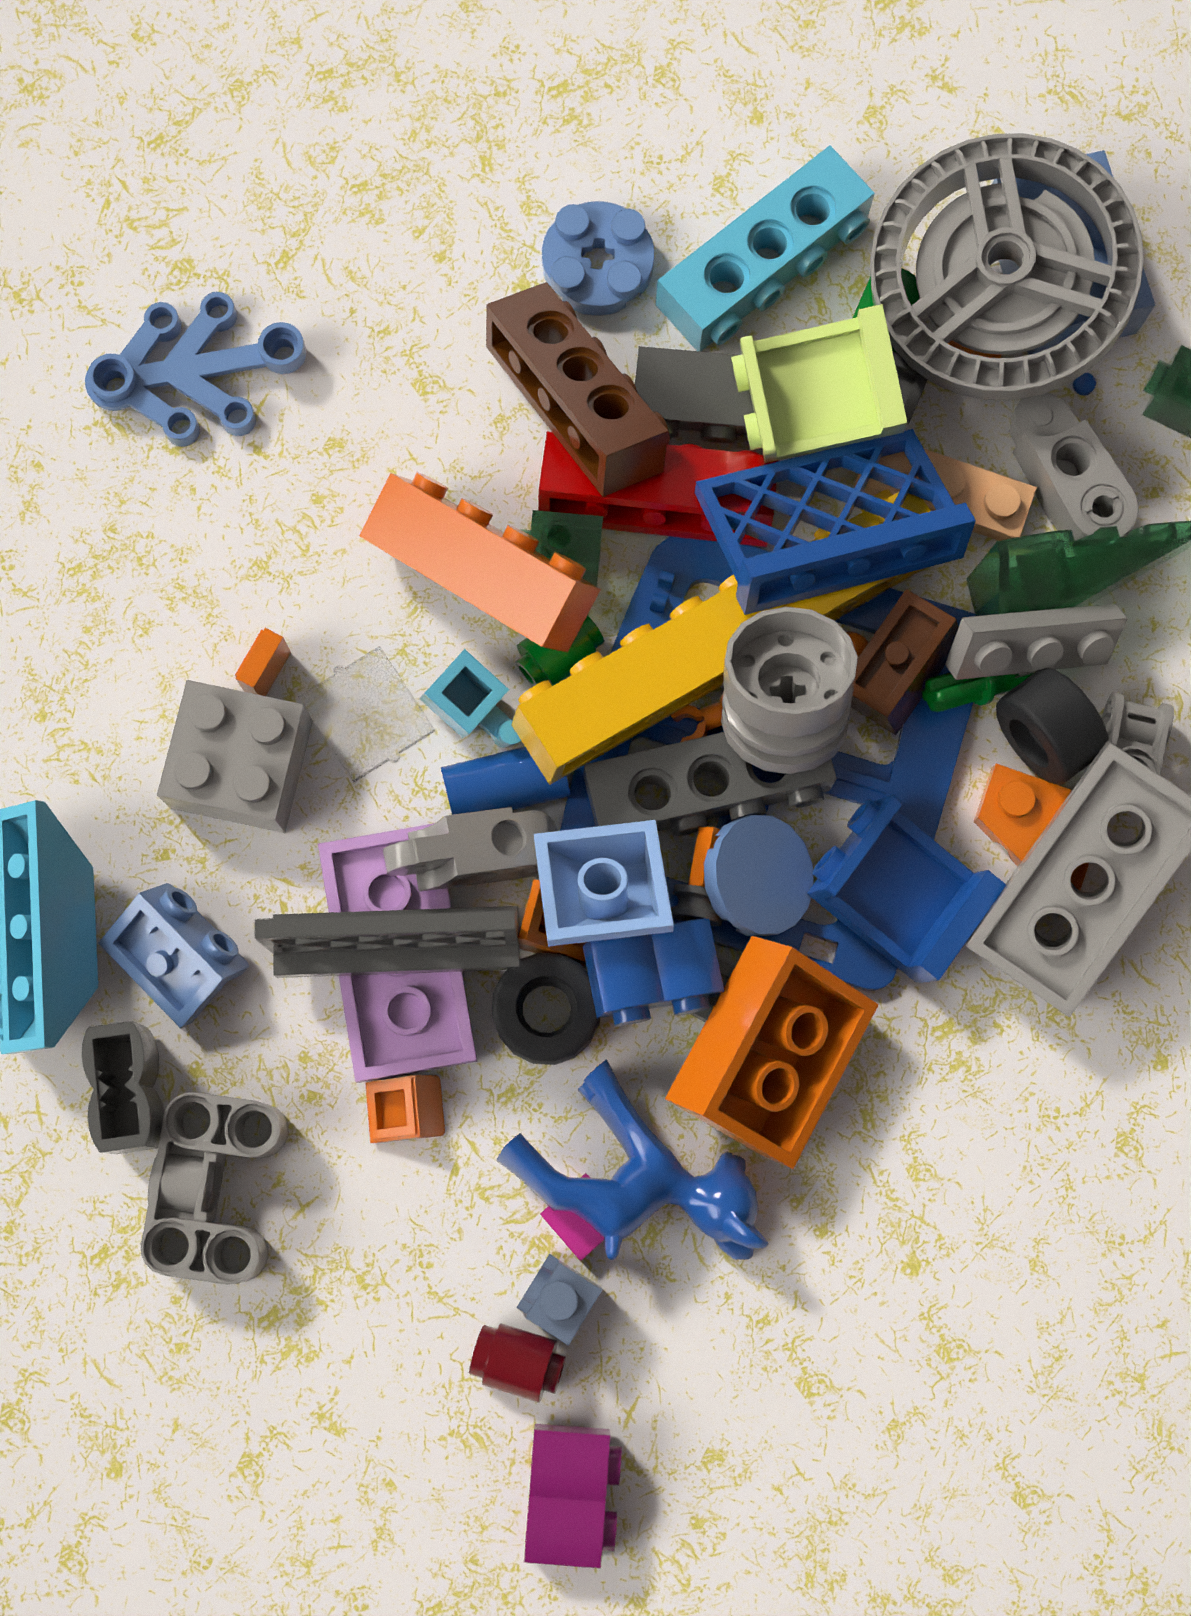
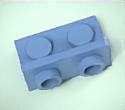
M170 883L140 892L98 942L180 1029L193 1023L228 981L241 976L249 967V963L238 953V947L233 939L224 932L216 930L197 911V905L191 896L183 890L175 888Z

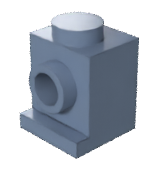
M549 1254L516 1308L527 1314L526 1319L569 1346L602 1292V1287Z

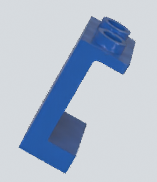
M895 794L874 802L868 799L855 811L848 821L847 827L852 832L840 849L837 846H833L816 864L812 874L818 879L807 892V895L915 983L939 981L1001 894L1006 884L989 870L973 873L898 811L903 801Z

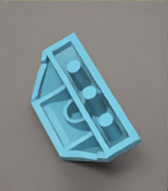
M38 800L0 809L1 1054H17L54 1048L98 988L93 866L46 802Z

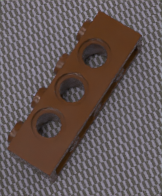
M544 282L486 304V348L602 497L664 471L666 446L670 440L668 426L659 412L652 411L638 394L630 376L625 373L622 374L607 356L602 342L597 337H591L578 321L576 313L569 302L562 301L550 285Z

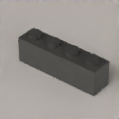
M639 346L635 377L637 392L652 411H657L662 415L668 426L670 438L678 437L679 429L702 431V440L716 443H734L736 435H747L743 415L754 413L750 390L738 392L731 360V357L737 356L736 354Z

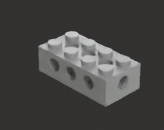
M1107 740L1009 878L1001 894L967 940L966 947L1070 1018L1191 851V795ZM1131 811L1141 817L1142 829L1140 834L1130 842L1121 843L1114 841L1107 834V826L1110 819L1119 812ZM1087 862L1099 864L1106 870L1104 884L1092 892L1081 891L1071 882V875L1074 869ZM1049 913H1057L1066 917L1071 924L1068 934L1056 941L1042 938L1035 929L1037 921L1042 916Z

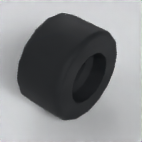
M1044 668L1036 671L996 703V716L1010 746L1035 774L1049 783L1062 785L1091 764L1107 740L1109 741L1104 721L1094 704L1069 677L1055 669Z
M539 952L519 959L520 967L508 968L502 974L493 992L492 1018L500 1039L514 1055L533 1064L556 1065L575 1058L591 1043L600 1023V1018L596 1017L588 972L579 962L559 953ZM541 986H553L560 989L568 997L571 1006L570 1016L566 1024L559 1030L551 1033L539 1032L531 1028L523 1015V1003L527 995L535 988Z

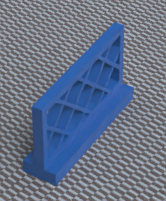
M913 429L906 430L903 433L696 481L695 495L738 583L736 598L744 615L964 558L976 522L966 503L954 504ZM904 452L912 469L907 475L878 464L881 457ZM843 467L861 474V477L855 488H851L826 478L827 471ZM870 478L900 490L893 504L863 492ZM789 480L807 489L800 502L770 491L773 484ZM816 492L846 503L839 518L809 506ZM909 493L932 502L936 510L917 514L902 508V505ZM736 494L751 500L752 503L743 516L721 507L717 497ZM762 505L791 516L784 531L754 520ZM854 507L885 518L883 524L867 528L847 520ZM800 520L831 532L828 538L812 542L793 536ZM746 534L775 547L772 552L746 558L740 543Z

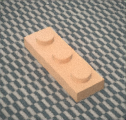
M924 449L954 504L966 503L976 520L972 532L1015 546L1020 539L1037 487ZM904 452L881 457L878 464L907 475L912 469ZM858 474V475H857V478H856V481H855V484H854V487H853V488H855V486H856L858 480H859L860 477H861V474ZM870 478L863 492L874 496L883 490L889 489L894 495L900 490ZM924 500L931 511L936 510L932 502Z

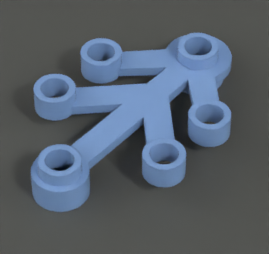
M212 292L203 298L200 304V313L164 361L144 364L159 341L168 342L175 339L182 328L176 309L169 303L157 302L147 308L144 314V323L120 354H104L91 363L85 376V387L91 400L100 408L109 411H119L131 407L161 426L172 444L186 447L193 444L200 434V426L193 412L184 407L172 408L147 389L170 385L218 416L224 429L229 434L244 436L250 433L256 424V416L250 402L242 397H231L204 378L267 367L277 374H289L298 370L303 365L306 358V346L302 334L295 326L285 322H277L267 326L261 332L256 344L200 354L216 332L229 330L237 320V311L232 299L223 292ZM221 305L228 308L227 313L223 317L213 318L209 316L210 311L216 306ZM161 316L172 318L171 323L167 327H154V322L157 318ZM282 347H289L294 350L292 356L287 359L278 360L274 357L276 351ZM122 378L125 380L124 385L118 390H107V385L112 379ZM240 409L247 412L246 418L240 423L228 421L230 413L234 410ZM187 420L191 422L189 429L185 433L176 434L172 432V427L177 421Z

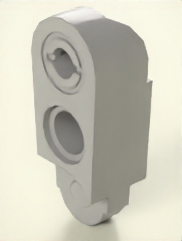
M1047 392L1042 395L1020 399L1011 416V428L1009 430L1016 445L1013 454L1029 484L1037 487L1035 495L1050 523L1054 524L1061 539L1072 549L1087 552L1116 545L1129 533L1138 518L1139 503L1133 488L1088 421L1079 422L1064 398L1059 399L1057 396ZM1056 460H1067L1073 463L1079 475L1071 476L1063 473L1058 468ZM1093 504L1097 506L1103 517L1093 513Z
M512 807L447 815L427 828L408 832L409 840L385 847L383 855L388 875L405 876L416 874L419 892L507 881L539 875L534 834L558 830L555 821L547 813L534 810L513 813Z

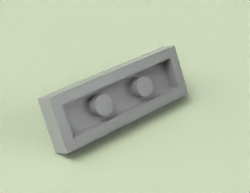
M1116 604L963 617L945 665L956 680L1036 672L1044 668L1056 670L1108 664L1127 617Z

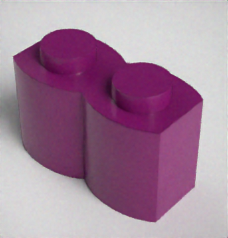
M535 1423L524 1563L601 1569L602 1551L615 1552L617 1512L605 1511L607 1485L619 1486L622 1446L610 1445V1429Z

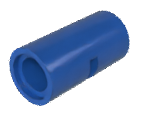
M525 746L441 767L452 815L512 807L513 811L571 796L567 775L549 785Z

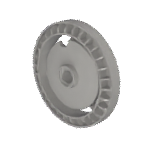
M1025 133L992 134L973 138L942 150L917 167L897 188L884 208L874 234L870 257L872 300L874 306L883 304L892 347L912 369L933 384L959 395L983 400H1017L1038 396L1067 385L1092 369L1112 349L1128 324L1140 290L1144 264L1142 233L1134 208L1120 184L1101 164L1079 149L1052 138ZM1015 178L1040 182L1061 191L1074 200L1091 217L1101 234L1107 253L1108 264L1095 261L1094 249L1087 228L1081 218L1066 202L1046 190L1033 200L1019 197ZM1001 179V183L980 187L979 182ZM966 187L967 193L956 198L940 211L923 236L916 261V282L920 299L911 306L901 279L903 257L909 240L921 220L937 203L955 191ZM1000 259H1008L1014 261L1019 266V269L1011 274H999L990 266ZM1093 282L1107 286L1103 299L1089 295ZM1079 314L1090 317L1074 334L1056 346L1036 354L1017 358H988L969 354L947 344L953 340L966 348L988 354L1021 353L1040 347L1055 339L1075 321ZM927 316L938 328L933 333L922 322Z

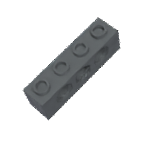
M724 732L585 764L583 774L595 827L656 820L657 831L672 828L674 836L698 832L699 827H708V819L730 815L732 822L746 816L765 815L767 813L765 806L788 801L791 809L819 803L825 799L823 792L830 791L837 780L832 759L813 770L793 774L783 773V778L777 782H763L755 776L752 764L744 761L727 743ZM705 771L715 772L724 780L726 790L718 796H705L696 789L693 782L694 777ZM645 785H656L666 792L668 803L659 810H647L638 804L635 799V793Z

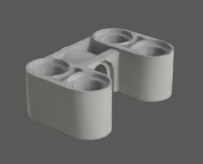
M198 1092L183 1093L175 1097L167 1105L163 1115L158 1151L149 1178L148 1207L141 1240L142 1258L153 1272L164 1276L220 1284H238L257 1277L265 1268L268 1260V1246L264 1237L256 1229L243 1225L215 1222L226 1155L268 1158L277 1154L285 1145L289 1135L288 1122L284 1114L277 1107L255 1100ZM202 1104L210 1114V1125L203 1136L192 1139L185 1133L183 1118L189 1108ZM264 1113L272 1124V1133L264 1145L253 1148L243 1137V1126L251 1115ZM173 1228L181 1230L186 1235L189 1248L186 1257L177 1264L169 1262L161 1250V1242L164 1235ZM234 1236L242 1238L248 1244L251 1251L248 1266L239 1273L229 1270L222 1260L224 1244Z

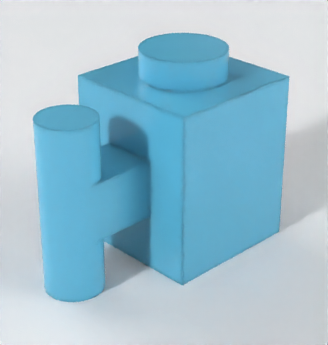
M465 649L419 698L462 738L469 735L479 725L493 738L494 743L501 748L510 747L521 741L511 725L513 720L496 706L509 689Z

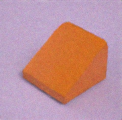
M412 1075L365 1082L370 1143L444 1135L445 1124L439 1076Z

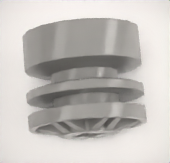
M793 607L761 611L740 624L727 644L724 662V694L721 723L727 743L744 761L764 771L793 774L813 770L835 756L847 736L858 659L850 636L834 620L813 610Z

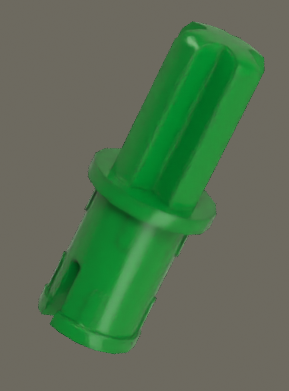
M950 672L928 678L925 681V688L922 690V698L924 701H927L930 710L934 712L944 711L972 702L982 706L991 703L996 695L1011 691L1034 673L1022 676L1017 673L956 680Z

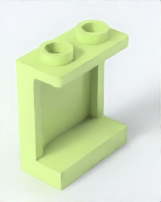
M883 304L859 309L858 316L852 319L753 341L752 335L740 338L742 355L733 356L731 360L738 392L750 390L754 413L743 415L750 450L762 448L765 463L904 432L908 422Z

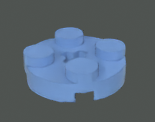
M604 201L585 202L579 205L569 204L559 210L555 222L549 227L543 240L542 269L545 281L562 297V301H567L571 304L574 311L597 316L614 314L626 308V303L634 299L639 292L641 296L650 283L654 265V245L650 234L645 228V220L639 212ZM593 248L605 249V253L611 254L614 259L604 260L603 267L595 269L591 268V260L583 257L586 252H591Z

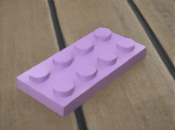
M433 824L319 843L318 848L328 911L358 912L452 908L448 888L419 892L416 874L393 876L388 875L383 855L385 847L409 840L408 832L421 830ZM463 972L339 976L355 1082L362 1083L478 1062Z

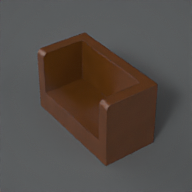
M906 589L857 659L851 707L894 735H897L922 699L925 681L928 678L938 676L944 668L959 628L957 619Z

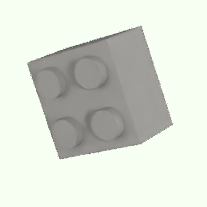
M186 680L157 796L170 809L285 833L313 723L305 705Z

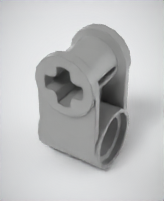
M1112 692L1102 715L1109 742L1161 776L1165 748L1173 725V706L1162 703L1156 708L1126 701L1122 693Z

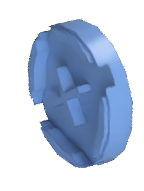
M751 815L724 825L716 834L719 837L715 841L714 848L708 849L704 861L705 889L713 910L723 921L729 920L734 927L738 928L736 931L745 936L777 935L795 926L809 907L811 897L807 895V892L814 884L813 864L804 841L789 824L774 816Z

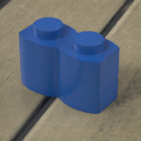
M699 919L674 923L673 932L586 942L583 945L596 1017L613 1016L615 1026H624L650 1020L649 1009L673 1006L675 1016L710 1009L709 998L716 997L724 992L710 920Z

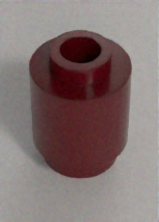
M502 1323L499 1324L498 1328L483 1325L473 1351L469 1374L482 1378V1385L540 1403L544 1391L556 1393L566 1356L556 1354L558 1341Z

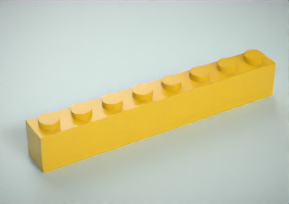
M886 489L874 495V497L893 504L899 492L893 495L889 489ZM909 493L902 505V508L917 514L931 511L922 498ZM860 509L862 513L847 520L867 528L883 524L885 518ZM819 528L814 533L815 539L812 541L828 538L831 532ZM924 569L766 610L782 607L809 609L835 621ZM734 574L721 583L718 587L720 592L705 601H702L699 596L688 599L670 613L669 617L671 620L655 629L650 624L638 627L620 641V649L604 658L600 652L592 653L577 662L570 669V677L554 686L548 680L540 682L519 697L520 705L517 706L511 725L549 785L723 685L724 662L728 640L741 623L761 612L758 611L744 615L736 598L738 583Z

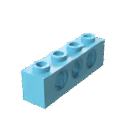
M829 145L658 279L655 305L696 351L704 350L713 342L717 345L725 343L739 330L743 323L742 319L755 308L764 311L772 306L784 293V285L798 274L805 278L816 271L828 256L827 251L841 240L845 244L854 241L870 223L868 215L875 193L833 147ZM811 215L818 218L822 223L808 225L802 222L799 217ZM762 248H769L776 251L780 257L766 259L758 255L756 251ZM725 281L735 285L738 290L732 293H722L712 285Z

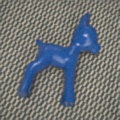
M607 1059L584 1079V1083L578 1088V1091L605 1121L629 1158L627 1162L618 1168L611 1180L574 1178L556 1171L521 1133L504 1146L496 1159L498 1163L522 1180L552 1210L572 1211L588 1222L605 1238V1252L609 1260H614L618 1256L622 1239L632 1234L666 1204L680 1206L688 1214L696 1227L707 1236L713 1238L718 1247L733 1259H750L753 1256L754 1249L765 1248L769 1244L754 1226L758 1214L756 1190L745 1174V1159L730 1152H725L720 1156L711 1171L705 1175L693 1177L682 1167L673 1153L656 1137L638 1115L620 1086Z

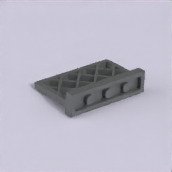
M518 906L273 914L272 919H254L255 939L273 953V976L276 978L492 971L520 967Z

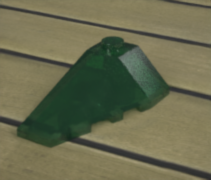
M1191 521L1151 523L1130 531L1126 537H1120L1117 526L1101 527L1094 531V534L1076 541L1074 540L1072 529L997 541L966 578L975 616L1088 606L1187 550L1191 546Z

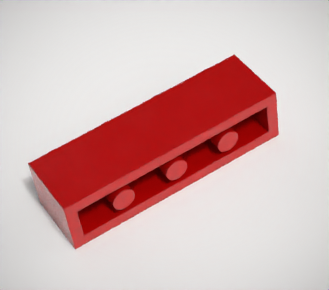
M547 431L538 492V522L718 542L695 495L696 481L774 462L765 463L763 455L750 450L732 452L705 449L694 444H683L680 446L667 444L664 471L662 473L602 497L553 432ZM774 483V484H773V486H772V488H771L770 491H773V492L776 493V484H777V483ZM736 494L717 497L721 507L743 516L752 503L751 500ZM762 505L754 520L772 527L774 510ZM746 534L740 543L761 547L768 546V543Z

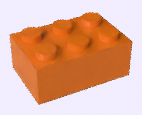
M751 936L724 987V992L720 994L665 1099L748 1149L794 1169L879 1004L795 948Z

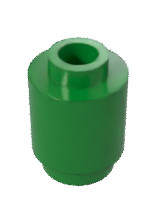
M587 615L568 653L541 647L530 639L525 638L517 644L521 657L515 663L519 671L532 686L546 680L554 686L571 676L569 671L577 662L597 652L596 649L605 642L604 637L593 620Z

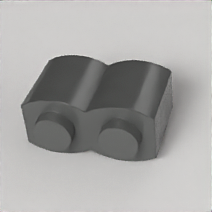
M133 1021L88 1027L82 1043V1064L87 1080L94 1089L88 1106V1127L94 1145L100 1153L123 1154L158 1149L164 1108L158 1093L153 1088L159 1071V1053L151 1031L148 1027Z

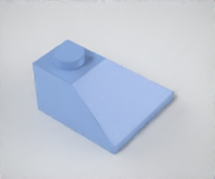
M656 820L534 834L548 947L673 932L674 925Z

